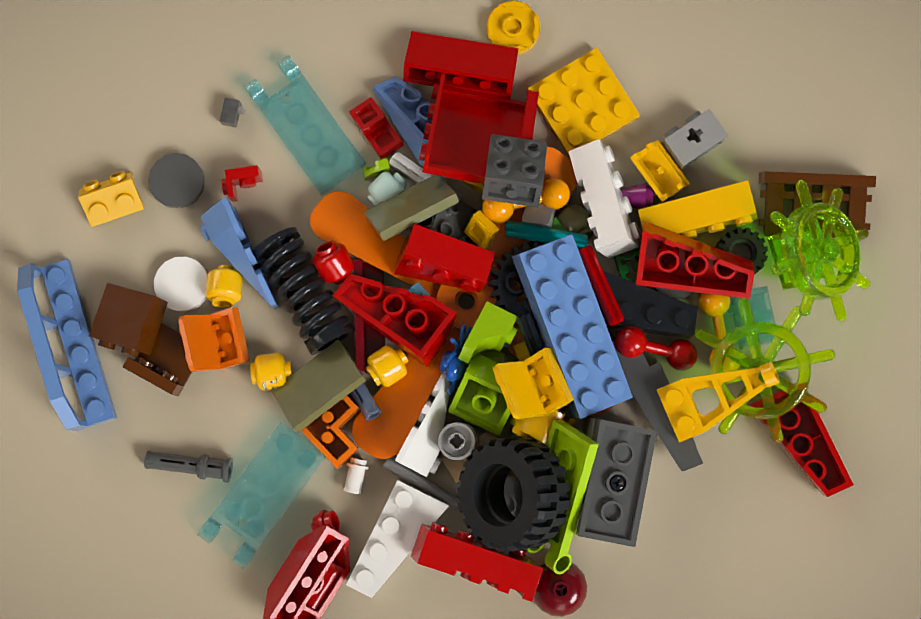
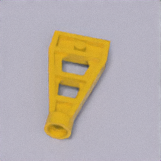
M770 361L754 368L686 377L657 389V392L679 442H682L708 431L766 387L779 384L780 379L774 365ZM760 372H761V375H762V377H763L764 382H762V381L759 379V373H760ZM742 379L746 386V392L734 400H728L722 384L726 381ZM712 388L716 391L720 403L709 414H700L692 394L697 389Z

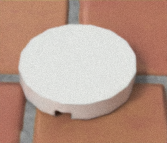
M186 256L174 257L165 261L158 269L154 278V291L158 298L168 302L167 308L177 312L194 310L200 307L207 299L205 294L208 272L195 259Z

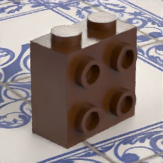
M107 283L89 337L99 340L98 346L110 350H115V347L119 346L123 347L122 353L138 357L139 352L150 355L168 302L154 295Z

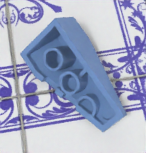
M397 77L390 78L373 86V92L418 162L424 166V161L419 160L422 143L428 144V140L423 139L426 122L432 123V120L427 119L430 101L422 97V92Z
M227 197L221 199L200 216L203 222L200 230L205 240H211L273 309L278 308L279 305L261 264L259 265L252 253L253 246L236 208Z

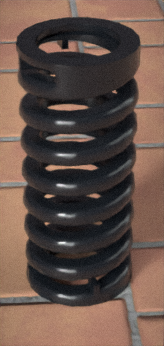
M290 227L263 240L252 250V253L259 265L264 263L262 266L264 274L272 275L270 277V285L274 288H279L277 291L278 299L286 301L284 305L286 312L294 313L292 323L295 326H302L299 330V335L301 338L307 339L304 343L309 353L315 355L325 350L336 340H344L355 329L351 322L346 324L349 320L346 315L323 326L314 328L322 320L341 309L339 302H335L321 311L305 316L316 306L332 298L334 292L328 289L312 299L298 303L307 294L322 287L326 282L321 277H318L305 286L290 291L297 283L317 272L314 265L311 264L292 276L282 278L287 272L302 265L312 257L309 251H304L283 264L275 265L281 258L297 251L304 245V240L299 238L300 234L297 228Z

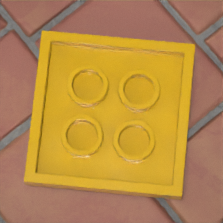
M597 47L527 88V92L528 90L539 92L537 108L569 159L568 151L598 139L603 140L640 117L639 112Z

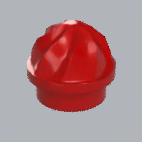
M322 510L313 517L311 523L313 531L324 524L338 532L340 531V521L335 511Z

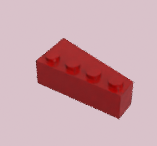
M797 381L748 404V407L823 496L829 497L854 485L803 381Z
M432 522L431 526L421 524L411 553L412 559L417 564L453 576L459 571L461 572L460 576L477 584L486 580L488 585L509 594L510 589L516 590L522 596V599L530 602L533 601L543 572V568L526 555L527 551L525 549L506 552L497 551L495 548L490 549L484 546L482 541L474 539L471 533L463 530H458L457 534L449 532L447 526Z

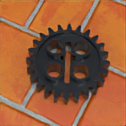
M524 241L521 245V250L516 245H513L511 247V254L504 251L501 255L503 260L497 259L494 265L498 269H492L490 275L496 280H491L488 286L496 290L491 292L489 297L498 298L495 305L516 316L530 312L537 327L533 312L528 307L527 297L521 303L516 302V299L525 291L512 256L539 247L538 241H535L531 248ZM512 279L518 281L521 285V290L515 291L511 289L508 281Z

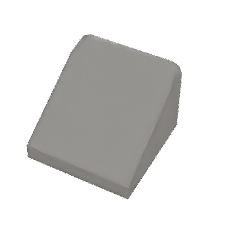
M539 203L538 208L526 206L521 222L552 228L555 210L554 208L544 206L542 203Z

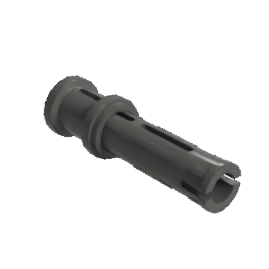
M147 451L144 467L145 469L196 474L202 480L209 477L222 479L223 482L229 483L233 470V459L229 457L226 460L210 458L206 454L196 458Z

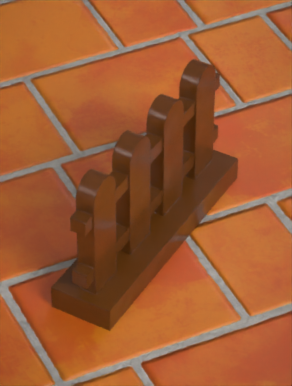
M759 172V184H766V191H760V198H765L764 219H759L758 226H764V234L767 238H778L782 233V227H791L792 237L797 240H803L808 237L810 228H819V237L824 241H831L835 239L837 229H846V238L851 242H859L864 238L865 230H870V223H865L866 202H872V195H867V188L876 187V176ZM784 185H793V192L784 191ZM812 186H821V193H812ZM840 187H848V194H839ZM784 199H793L792 220H782ZM811 200H820L819 221H810ZM839 201H848L846 222H838Z

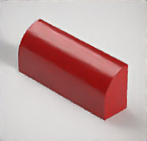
M411 31L404 61L403 82L434 86V83L440 84L441 73H446L444 86L511 99L519 48Z

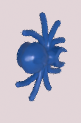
M465 324L461 326L459 342L455 338L450 339L456 350L446 351L440 363V371L446 374L448 381L452 382L447 392L449 395L452 394L457 383L459 388L466 367L468 368L470 364L458 359L472 330V327H468L466 330Z

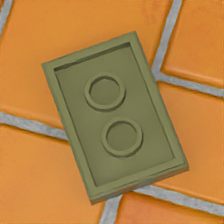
M433 175L363 212L371 226L381 239L385 241L412 227L414 224H418L457 204L459 200L456 193L440 176Z
M338 339L289 376L283 386L274 388L271 391L292 428L298 433L359 387L366 379Z

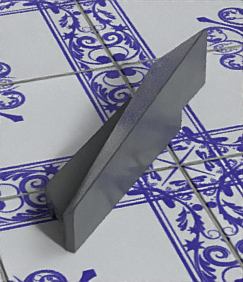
M616 350L632 394L657 431L679 469L686 471L703 464L693 437L682 442L678 441L658 395L657 389L670 384L661 363L649 366L644 352L636 358H626Z

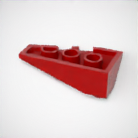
M349 274L333 294L337 301L425 367L429 366L444 346L457 316L455 311L432 296L415 294L407 289L383 285L381 282Z

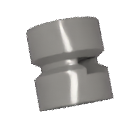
M458 422L445 426L438 438L440 451L444 456L452 460H463L473 456V450L480 443L479 435L474 427Z

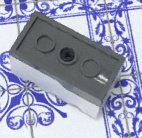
M586 417L583 434L599 445L574 534L579 537L635 547L657 431Z

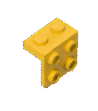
M543 348L525 361L498 363L493 366L496 382L501 388L509 412L515 419L550 415L574 400L552 348Z

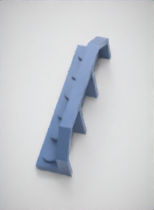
M66 259L41 268L34 264L19 267L17 281L18 296L49 401L65 429L79 431L117 418L94 339L89 337L91 329L70 260ZM43 275L56 320L40 313L34 293V278ZM55 328L59 329L70 367L55 364L46 331ZM69 375L73 376L86 421L78 419L64 394L60 378Z

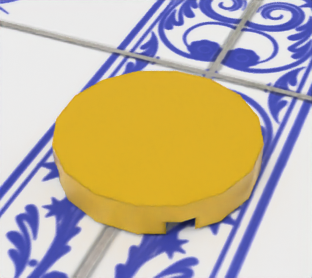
M516 0L503 2L492 10L488 16L486 24L488 40L491 44L519 48L518 55L530 50L538 40L540 32L539 17L524 2Z

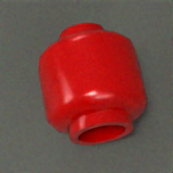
M329 241L320 245L315 250L316 254L313 257V265L319 276L326 283L342 284L354 269V262L347 248L341 243Z

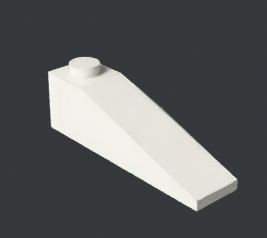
M445 373L441 374L431 393L430 400L427 401L420 413L416 426L412 427L395 459L396 462L425 477L428 476L429 472L435 474L442 461L438 457L440 453L438 438L445 425L449 400L447 392L451 386V382L446 379Z

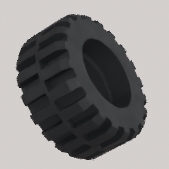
M531 438L491 439L474 449L472 452L473 456H469L463 466L466 468L460 472L459 481H461V485L457 488V496H460L461 504H458L460 513H463L465 516L463 521L466 527L472 529L471 534L478 541L482 540L484 546L490 549L495 548L497 551L502 552L535 548L536 546L546 544L549 538H554L559 532L558 526L564 524L567 516L564 512L565 509H569L570 499H567V492H570V487L564 477L567 474L564 467L558 464L560 459L554 452H549V447L544 443L537 442ZM511 470L517 475L523 492L522 506L516 518L509 511L504 497L505 481Z

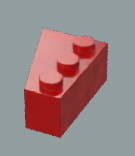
M414 224L402 245L393 274L460 288L467 292L479 293L487 283L495 252Z

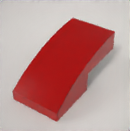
M372 97L349 111V114L380 159L388 157L404 146L403 141L389 124L386 116Z

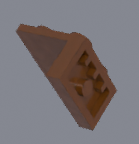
M162 323L151 354L147 355L139 352L135 360L128 357L123 365L124 369L167 393L178 397L192 374L185 359V349L180 333Z

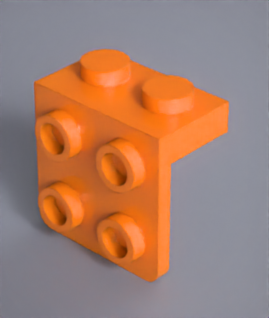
M231 307L210 315H183L178 318L179 332L185 349V359L190 371L224 370L250 362L238 307Z

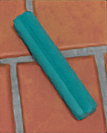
M507 221L505 226V235L507 237L534 242L538 241L546 244L572 234L578 250L587 246L588 236L585 234L514 221Z

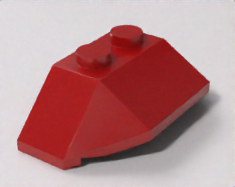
M324 524L298 539L267 589L263 619H321L350 572L349 538Z

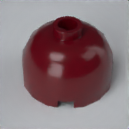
M545 563L540 565L543 568V572L533 598L534 602L543 612L551 616L563 617L573 614L582 606L587 596L588 585L584 573L574 563H571L569 569L563 574H556Z

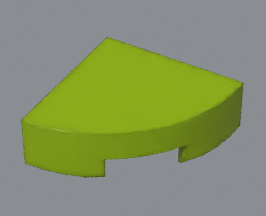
M388 158L377 160L374 166H365L362 170L365 180L376 178L384 171L391 173Z

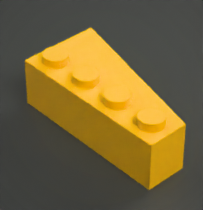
M748 180L638 210L642 228L643 221L691 239L697 237L698 233L707 231L708 233H715L724 230L725 227L741 226L758 220Z

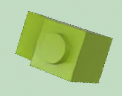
M487 301L458 359L469 363L476 354L484 350L495 349L500 352L505 342L511 344L518 330L513 327L518 316Z

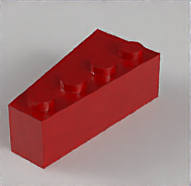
M643 221L636 285L750 299L755 273L753 261Z

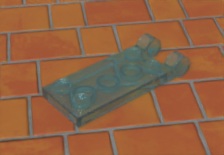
M288 55L278 62V65L291 82L271 97L267 96L256 79H253L244 87L320 195H323L365 166L366 162L303 76L296 63ZM285 96L291 98L288 103L283 102Z
M280 422L197 535L209 544L220 532L223 525H227L246 540L231 560L244 569L326 457L320 450ZM241 518L246 519L247 523L245 526L239 524Z

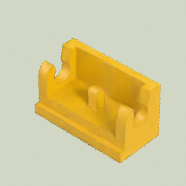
M659 139L646 145V148L630 157L662 202L670 200L691 184Z

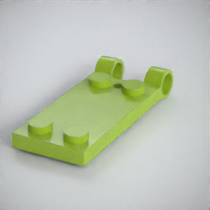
M553 420L546 445L550 449L549 452H554L560 459L558 462L559 466H563L567 475L564 477L570 487V492H567V499H570L569 509H565L564 512L567 515L564 524L558 526L559 532L554 538H549L548 543L551 546L545 557V565L556 574H563L572 563V557L568 551L599 444L565 421ZM544 545L536 546L535 548H530L526 550L530 553H536L539 550H541Z

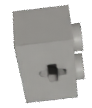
M710 109L702 114L700 111L695 112L685 120L687 122L686 125L680 129L675 126L663 135L665 137L662 142L663 146L681 170L723 143L728 137V134ZM688 136H696L697 140H692L689 142L687 138Z

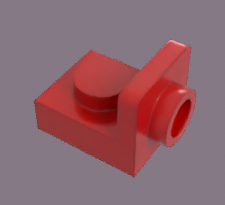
M258 165L225 170L226 178L221 179L223 194L228 195L232 202L238 201L237 185H240V188H252L256 186V183L263 182L262 171Z

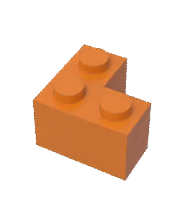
M348 395L301 430L336 468L344 465L360 449L341 429L360 410L358 405Z

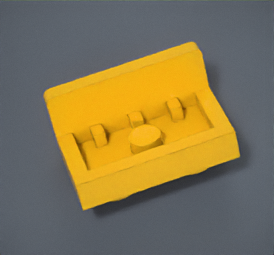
M120 171L110 175L108 180L102 182L98 180L90 181L82 186L83 188L80 189L78 196L91 227L144 209L143 201L134 182L133 172L125 174L124 171Z

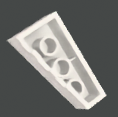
M598 139L568 151L577 183L580 187L584 186L585 189L580 194L582 202L587 211L592 213V217L587 218L590 229L593 230L597 238L593 240L596 250L609 259L640 247L637 239L641 238V234L636 222L632 223L628 214L632 212V207L628 197L622 196L620 187L624 186L619 171L614 172L611 162L615 161V157L610 145L605 146Z
M397 480L346 585L372 598L412 551L421 524L431 526L432 522H436L449 505Z

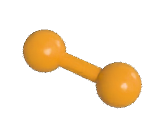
M550 178L544 181L539 203L546 207L554 208V210L564 207L570 198L568 185L559 178ZM484 200L482 211L493 223L500 224L511 218L514 209L526 206Z
M701 293L699 296V307L703 313L712 317L717 346L710 354V365L716 373L738 370L742 362L741 354L736 347L728 344L723 314L730 307V296Z

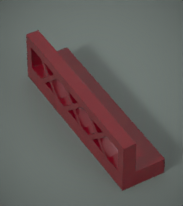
M354 259V275L378 281L384 285L383 271L368 263H363L362 259ZM355 314L356 365L362 374H368L365 370V367L368 366L367 358L386 346L385 336Z

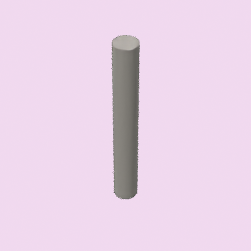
M388 458L385 461L384 468L456 510L460 503L459 498L393 459Z

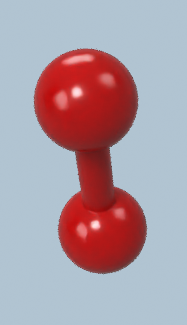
M635 326L622 328L615 337L617 351L626 358H636L645 351L665 356L668 364L679 371L692 368L698 358L697 349L690 341L679 339L673 341L669 346L647 341L645 333Z

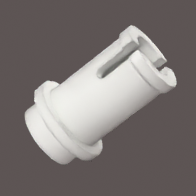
M350 458V463L347 462L346 464L349 468L343 491L361 494L365 469L368 470L369 468L366 466L367 460Z

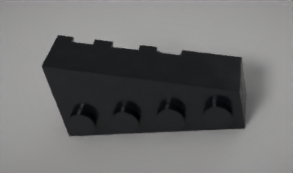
M603 270L624 316V320L621 323L610 326L597 299L607 328L622 329L627 326H635L644 333L691 338L695 335L698 307L645 286L636 285L632 281Z

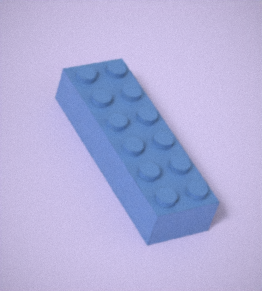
M568 235L512 256L545 347L552 348L574 398L572 402L567 404L571 417L581 419L633 398L573 235Z

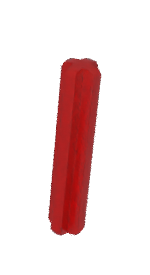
M587 246L580 249L579 253L608 324L614 326L624 320V316L593 248Z

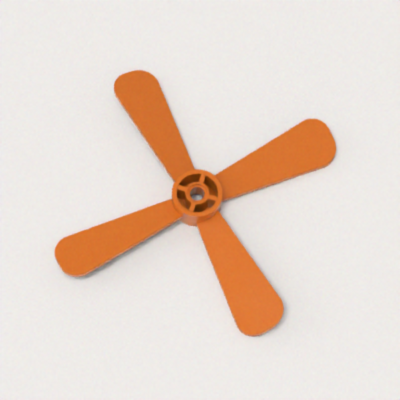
M547 147L544 181L550 178L563 180L568 185L571 195L577 185L572 162L557 149ZM342 191L331 192L325 195L313 209L310 216V225L318 238L325 242L335 241V243L343 244L350 255L362 259L364 262L410 286L419 282L430 296L436 298L457 313L444 346L429 366L425 367L413 357L407 355L409 362L405 364L407 369L406 376L388 388L382 386L373 397L382 413L375 419L366 421L364 415L360 412L354 420L352 427L354 441L371 456L379 459H388L400 452L442 374L440 363L444 353L455 349L450 339L455 338L459 341L460 330L463 324L466 325V330L468 327H474L487 301L495 305L496 298L489 297L494 288L488 286L491 280H496L490 275L492 269H498L494 265L497 259L503 260L501 255L504 251L511 254V247L513 245H516L521 250V245L524 241L528 245L532 242L505 235L507 221L522 223L525 207L514 209L511 218L506 222L494 223L499 228V231L486 250L495 252L487 283L479 293L467 292L460 288L393 274L406 238L399 233L383 241L368 222L363 212L369 208L353 195ZM463 296H470L474 300V306L467 310L462 309L458 304L459 299ZM515 321L513 327L518 330L508 352L518 359L513 345L524 341L519 330L518 323ZM613 406L596 412L594 414H591V416L602 415L608 412Z

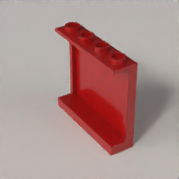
M441 73L440 84L434 83L431 99L436 100V103L430 102L427 119L432 120V123L426 122L423 139L428 140V144L422 143L419 160L424 161L422 173L484 185L491 135L533 140L539 92L528 90L524 102L444 86L446 73Z

